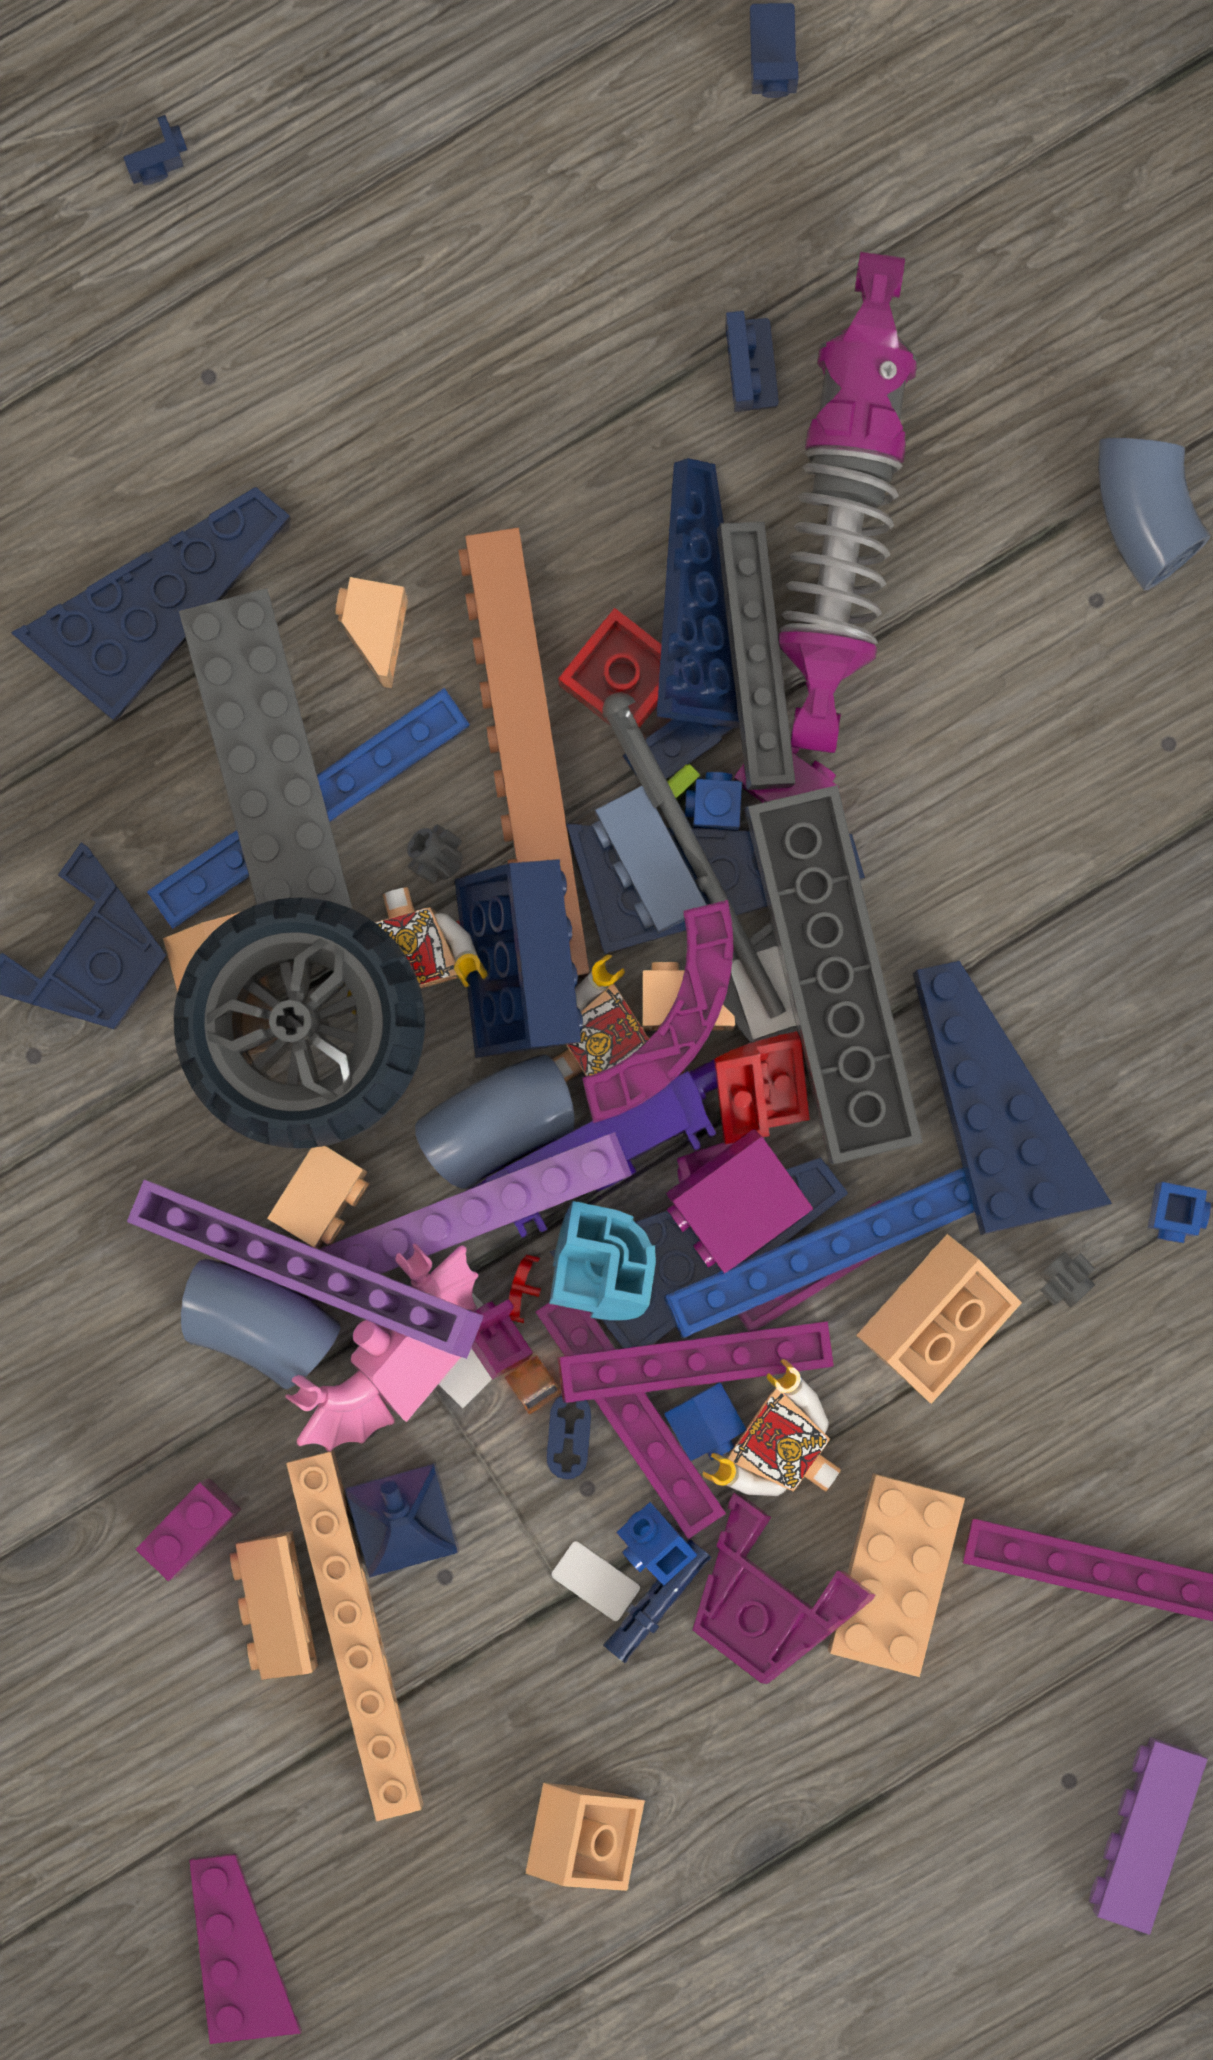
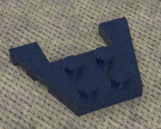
M81 842L58 876L95 901V905L41 979L4 953H1L0 995L116 1030L168 956L89 847Z

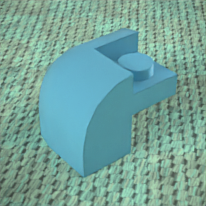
M575 1201L571 1203L564 1217L553 1261L555 1270L549 1304L591 1312L590 1318L603 1320H628L638 1318L644 1314L649 1307L656 1264L655 1245H651L646 1232L633 1221V1216L605 1207Z

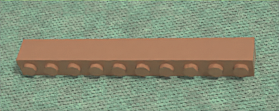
M519 528L465 536L467 548L458 551L462 576L471 575L474 593L465 595L469 620L478 619L481 637L472 639L476 664H486L488 681L479 683L483 708H493L495 725L487 727L490 753L500 752L502 770L493 771L497 797H507L509 814L500 815L504 841H514L516 859H510L508 863L560 859L561 871L565 874L567 881V891L564 896L566 916L570 919L572 925V938L569 942L571 960L576 966L578 978L587 977L590 974Z

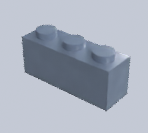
M643 786L595 810V815L599 821L591 825L603 848L612 845L619 859L618 862L612 865L623 887L627 888L632 885L640 902L633 906L645 929L654 926L657 934H660L685 921L684 910L706 905L657 809L653 807Z

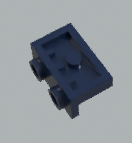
M744 311L726 312L725 330L734 412L776 408L779 404L770 320L768 318L745 320Z

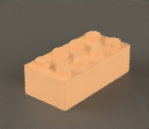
M873 1473L847 1574L876 1596L869 1604L832 1632L828 1647L830 1654L920 1677L965 1500L964 1497Z

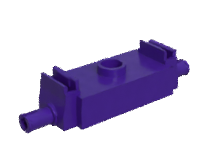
M714 1059L679 1075L658 1094L639 1106L597 1123L592 1121L485 1178V1180L469 1189L613 1132L616 1133L631 1174L637 1172L631 1160L682 1133L685 1134L693 1151L696 1152L701 1147L695 1135L696 1133L704 1129L709 1138L716 1135L702 1103L703 1100L707 1099L705 1094L717 1088ZM616 1181V1182H614V1183H611V1184H609V1185H606V1186H604V1187H601V1188H599V1189H596V1192L598 1193V1192H600V1191H602V1190H604V1189H606V1188H608V1187H610V1186H612V1185L618 1183L619 1181ZM539 1212L514 1221L522 1238L528 1235L524 1224L534 1220L540 1232L548 1230Z

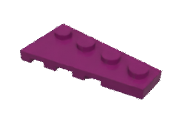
M237 1854L191 1858L189 1862L209 2044L301 2034L300 2024L288 1998L286 1986L278 1971L271 1952L272 1948L266 1932L264 1933L256 1911L255 1902Z

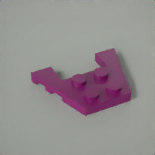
M734 1493L728 1505V1509L731 1511L725 1532L721 1531L717 1543L719 1552L712 1575L708 1574L692 1631L757 1681L768 1684L869 1604L876 1595L846 1572L837 1570L814 1607H811L747 1558V1554L772 1517L741 1494Z

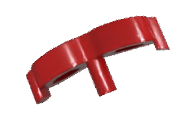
M526 1254L517 1268L509 1295V1300L514 1306L509 1314L512 1321L524 1323V1318L520 1317L522 1293L536 1297L540 1295L541 1288L526 1285L525 1282L533 1262L538 1263L541 1258Z

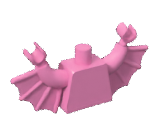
M413 1244L414 1254L410 1259L406 1260L400 1253L396 1255L395 1261L411 1279L412 1287L473 1312L476 1310L477 1307L472 1297V1288L478 1274L475 1271L472 1272L466 1263L465 1246H459L430 1274L428 1272L431 1270L432 1261L417 1244ZM369 1320L362 1321L357 1325L353 1333V1340L359 1347L351 1355V1363L358 1372L340 1385L321 1386L320 1388L301 1375L292 1378V1382L298 1385L300 1390L294 1395H286V1399L304 1411H310L318 1405L297 1438V1445L303 1446L316 1443L324 1446L326 1451L330 1452L333 1448L346 1442L362 1444L377 1429L394 1424V1418L384 1402L407 1422L461 1357L427 1345Z

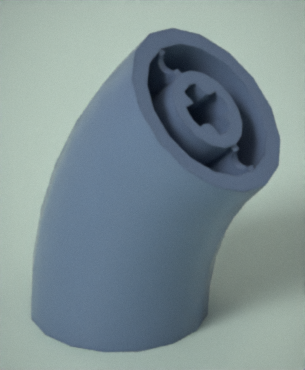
M1100 439L1098 472L1106 520L1116 547L1128 569L1144 591L1149 590L1182 567L1211 537V534L1201 522L1189 495L1184 466L1185 447L1144 439Z
M540 1054L491 1074L440 1103L418 1119L415 1124V1135L421 1150L436 1171L452 1185L461 1189H469L515 1159L573 1132L575 1120L573 1104L567 1084L556 1063L548 1055Z
M209 1259L200 1260L192 1269L182 1299L181 1328L185 1341L191 1345L208 1348L240 1360L270 1378L283 1389L295 1386L296 1384L292 1382L293 1377L298 1375L306 1377L319 1364L337 1339L341 1329L340 1323L322 1308L288 1287L234 1265Z

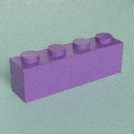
M1152 1737L1149 1738L1147 1747L1139 1746L1132 1767V1771L1137 1772L1138 1775L1133 1790L1125 1789L1118 1809V1815L1123 1816L1119 1833L1111 1832L1108 1838L1103 1858L1109 1860L1104 1878L1096 1877L1089 1897V1902L1095 1904L1093 1912L1097 1917L1150 1935L1207 1763V1758L1202 1754Z

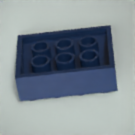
M560 859L508 863L454 879L460 926L470 934L477 956L487 971L485 979L481 977L478 970L470 972L466 978L469 984L467 991L475 1058L581 1042L580 1033L583 1028V1017L576 1003L575 987L578 974L576 966L571 960L569 942L572 938V925L570 919L566 916L564 896L567 891V881L565 874L561 871Z

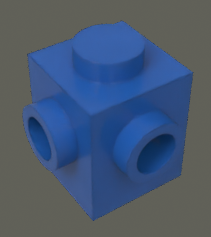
M707 772L705 779H696L695 790L686 791L685 817L694 818L693 828L738 831L740 825L742 781H732L733 774L723 772Z
M1165 1182L1156 1183L1147 1228L1159 1230L1158 1239L1184 1243L1186 1235L1199 1236L1200 1228L1206 1229L1210 1216L1211 1202L1205 1201L1207 1191Z
M720 1382L664 1413L690 1461L706 1453L709 1457L713 1453L720 1455L727 1453L735 1448L731 1439L747 1430Z
M651 1502L642 1510L634 1513L627 1523L616 1532L628 1546L622 1553L639 1572L647 1568L663 1585L697 1556V1553Z

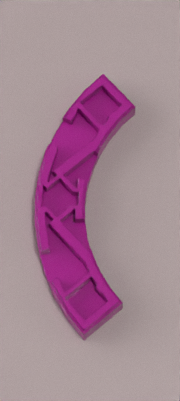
M728 900L683 911L687 936V955L683 980L677 998L658 1030L641 1048L617 1065L600 1073L582 1078L593 1123L618 1116L658 1094L680 1075L708 1039L723 1006L732 969L733 929Z

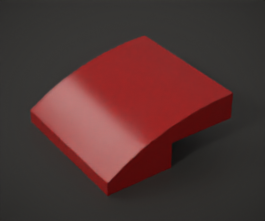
M797 1031L746 1044L714 1059L725 1145L735 1143L753 1129L762 1137L770 1136L769 1128L810 1120L801 1038Z

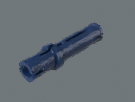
M691 1539L687 1543L697 1553V1556L665 1585L657 1579L636 1606L630 1605L626 1610L629 1613L628 1616L603 1644L605 1648L622 1662L626 1663L635 1649L650 1632L654 1634L658 1630L659 1626L657 1623L692 1582L698 1572L712 1558Z

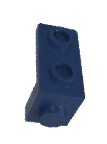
M792 3L752 4L750 6L752 94H762V96L767 98H781L788 96L790 93H796L799 75L798 61H796L795 6Z

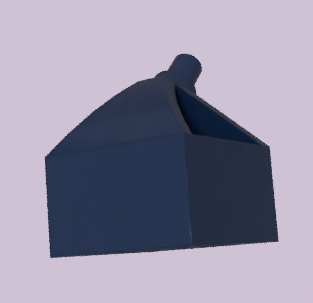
M436 1462L345 1488L369 1578L459 1552L458 1541Z

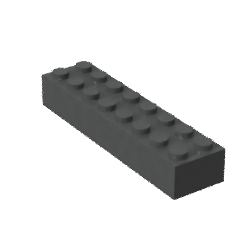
M265 588L179 611L257 905L277 899L302 897L331 901L353 909L268 589Z
M838 785L744 808L796 1028L801 1038L802 1053L828 1162L838 1164L923 1143Z

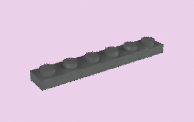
M765 522L721 523L717 528L747 790L791 788L795 784Z

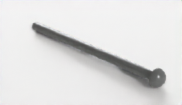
M622 692L610 695L603 704L604 718L607 717L653 807L660 806L698 878L695 881L699 889L706 894L710 904L728 900L628 707L635 703V700L630 695ZM728 900L732 919L733 948L770 1019L784 1013L786 1009Z

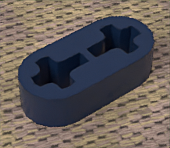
M561 1395L554 1401L550 1411L547 1465L550 1471L558 1478L573 1479L584 1471L588 1461L591 1407L587 1400L576 1401V1407L584 1410V1418L576 1419L574 1434L565 1433V1418L558 1416V1408H565L567 1403H563ZM564 1438L573 1439V1454L580 1455L581 1458L580 1464H572L571 1471L569 1472L562 1471L561 1463L554 1462L555 1453H562L564 1449Z

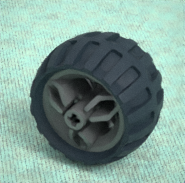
M297 897L267 901L252 906L222 923L201 944L189 961L182 977L174 1006V1036L177 1055L183 1072L199 1100L216 1118L234 1131L252 1140L283 1148H315L335 1144L363 1132L379 1121L398 1102L409 1086L419 1064L425 1036V1010L419 982L410 962L398 944L380 926L363 914L341 904L316 898ZM312 964L324 965L334 973L309 996L312 1000L307 1004ZM280 967L289 998L286 1001L260 982L265 975ZM345 985L348 986L352 993L351 996L324 1009H320ZM252 993L271 1006L273 1010L270 1011L246 1003L249 994ZM357 1009V1033L329 1026L328 1018H337ZM243 1013L269 1019L270 1028L259 1029L243 1036ZM329 1035L353 1043L354 1046L351 1053H347L325 1038V1036ZM275 1037L278 1038L255 1060L252 1059L248 1052L249 1050ZM293 1043L286 1084L272 1078L266 1072L290 1050L288 1045ZM313 1044L340 1064V1067L335 1072L322 1080L319 1079L310 1045Z

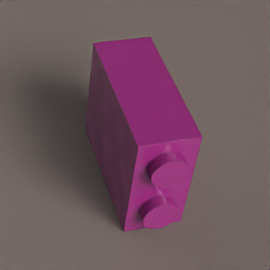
M755 1129L666 1192V1195L673 1203L667 1209L668 1213L682 1232L689 1227L699 1239L693 1247L709 1268L716 1263L724 1274L813 1210L811 1204L764 1138Z
M210 1478L205 1479L188 1493L135 1550L169 1582L179 1576L242 1509Z

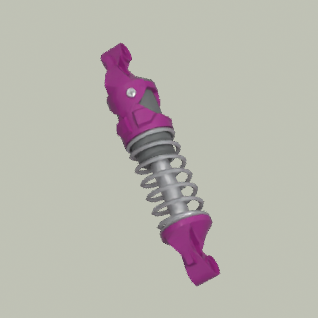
M860 251L854 292H860L863 304L848 328L819 346L817 364L823 370L824 381L819 414L815 419H812L809 430H807L805 444L807 451L804 453L812 463H807L802 467L806 473L813 474L815 477L812 493H802L798 497L804 503L827 506L829 508L826 525L799 522L794 526L798 532L824 535L822 555L807 552H794L790 555L793 561L820 565L818 585L798 581H790L786 584L787 588L791 591L816 594L814 614L785 611L781 614L785 620L806 623L786 624L780 628L781 633L778 634L779 648L803 674L808 690V696L802 708H795L791 734V747L835 753L841 713H836L833 694L843 679L876 659L877 647L875 645L878 643L872 633L853 624L873 621L882 614L877 604L859 596V594L877 592L886 585V582L879 573L862 565L880 563L890 556L884 544L868 536L886 533L894 526L889 515L876 508L891 503L899 496L896 489L889 483L892 481L893 474L903 467L901 463L904 462L906 443L905 432L903 431L900 419L904 391L907 381L916 377L918 363L915 354L897 336L890 308L892 298L900 297L905 258ZM864 513L880 519L885 525L862 528ZM860 543L878 550L881 554L858 557ZM856 573L869 577L877 583L854 586ZM855 603L871 610L872 613L850 615L851 604Z

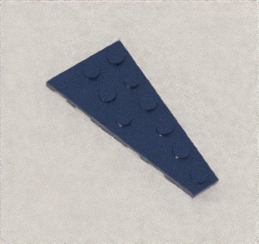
M686 458L675 462L673 466L657 717L740 729L717 528L721 523H724L716 467L713 463Z
M254 487L212 512L206 519L186 531L182 530L169 538V541L149 553L145 552L88 586L87 590L63 604L56 605L46 611L45 615L28 625L21 626L11 633L116 722L186 641L179 611L221 600L291 520V517L257 487Z
M566 824L604 955L686 931L685 921L660 934H657L654 926L645 929L633 906L640 902L632 885L624 888L612 864L618 862L619 859L612 845L603 848L593 827L590 825ZM666 827L706 905H709L710 902L706 894L699 889L695 881L698 878L671 828ZM692 828L736 915L739 916L768 907L750 831ZM849 834L859 878L862 880L865 878L853 835Z
M956 961L919 969L912 973L980 1235L1111 1205L1112 1202L961 962Z
M821 1157L786 1169L813 1207V1210L742 1262L781 1246L848 1194ZM668 1211L635 1222L646 1232L651 1245H655L656 1264L649 1307L638 1318L628 1320L601 1319L623 1348L652 1345L675 1328V1322L664 1296L722 1271L716 1263L709 1268L693 1247L699 1241L690 1227L682 1232ZM556 1249L549 1251L553 1257L555 1256Z

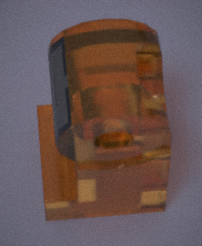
M536 1355L504 1377L529 1415L562 1394L561 1388L539 1355Z

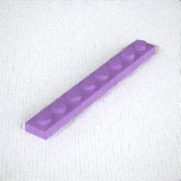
M613 1132L323 1247L320 1250L382 1274L400 1267L395 1261L398 1253L406 1260L410 1259L414 1254V1243L428 1256L627 1178L632 1174L616 1133ZM308 1296L310 1301L316 1300L315 1298Z

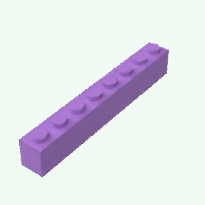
M143 1180L127 1220L128 1223L467 1359L484 1317L464 1307L147 1180Z

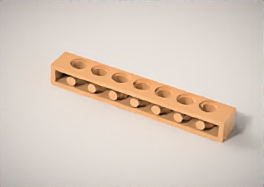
M332 1450L290 1461L286 1465L376 1822L419 1811L422 1809L423 1800L335 1452Z

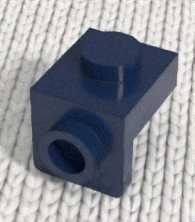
M166 115L157 117L165 142L123 157L133 184L142 182L143 185H152L168 177L167 172L184 167L180 153L188 149L179 124L170 127Z

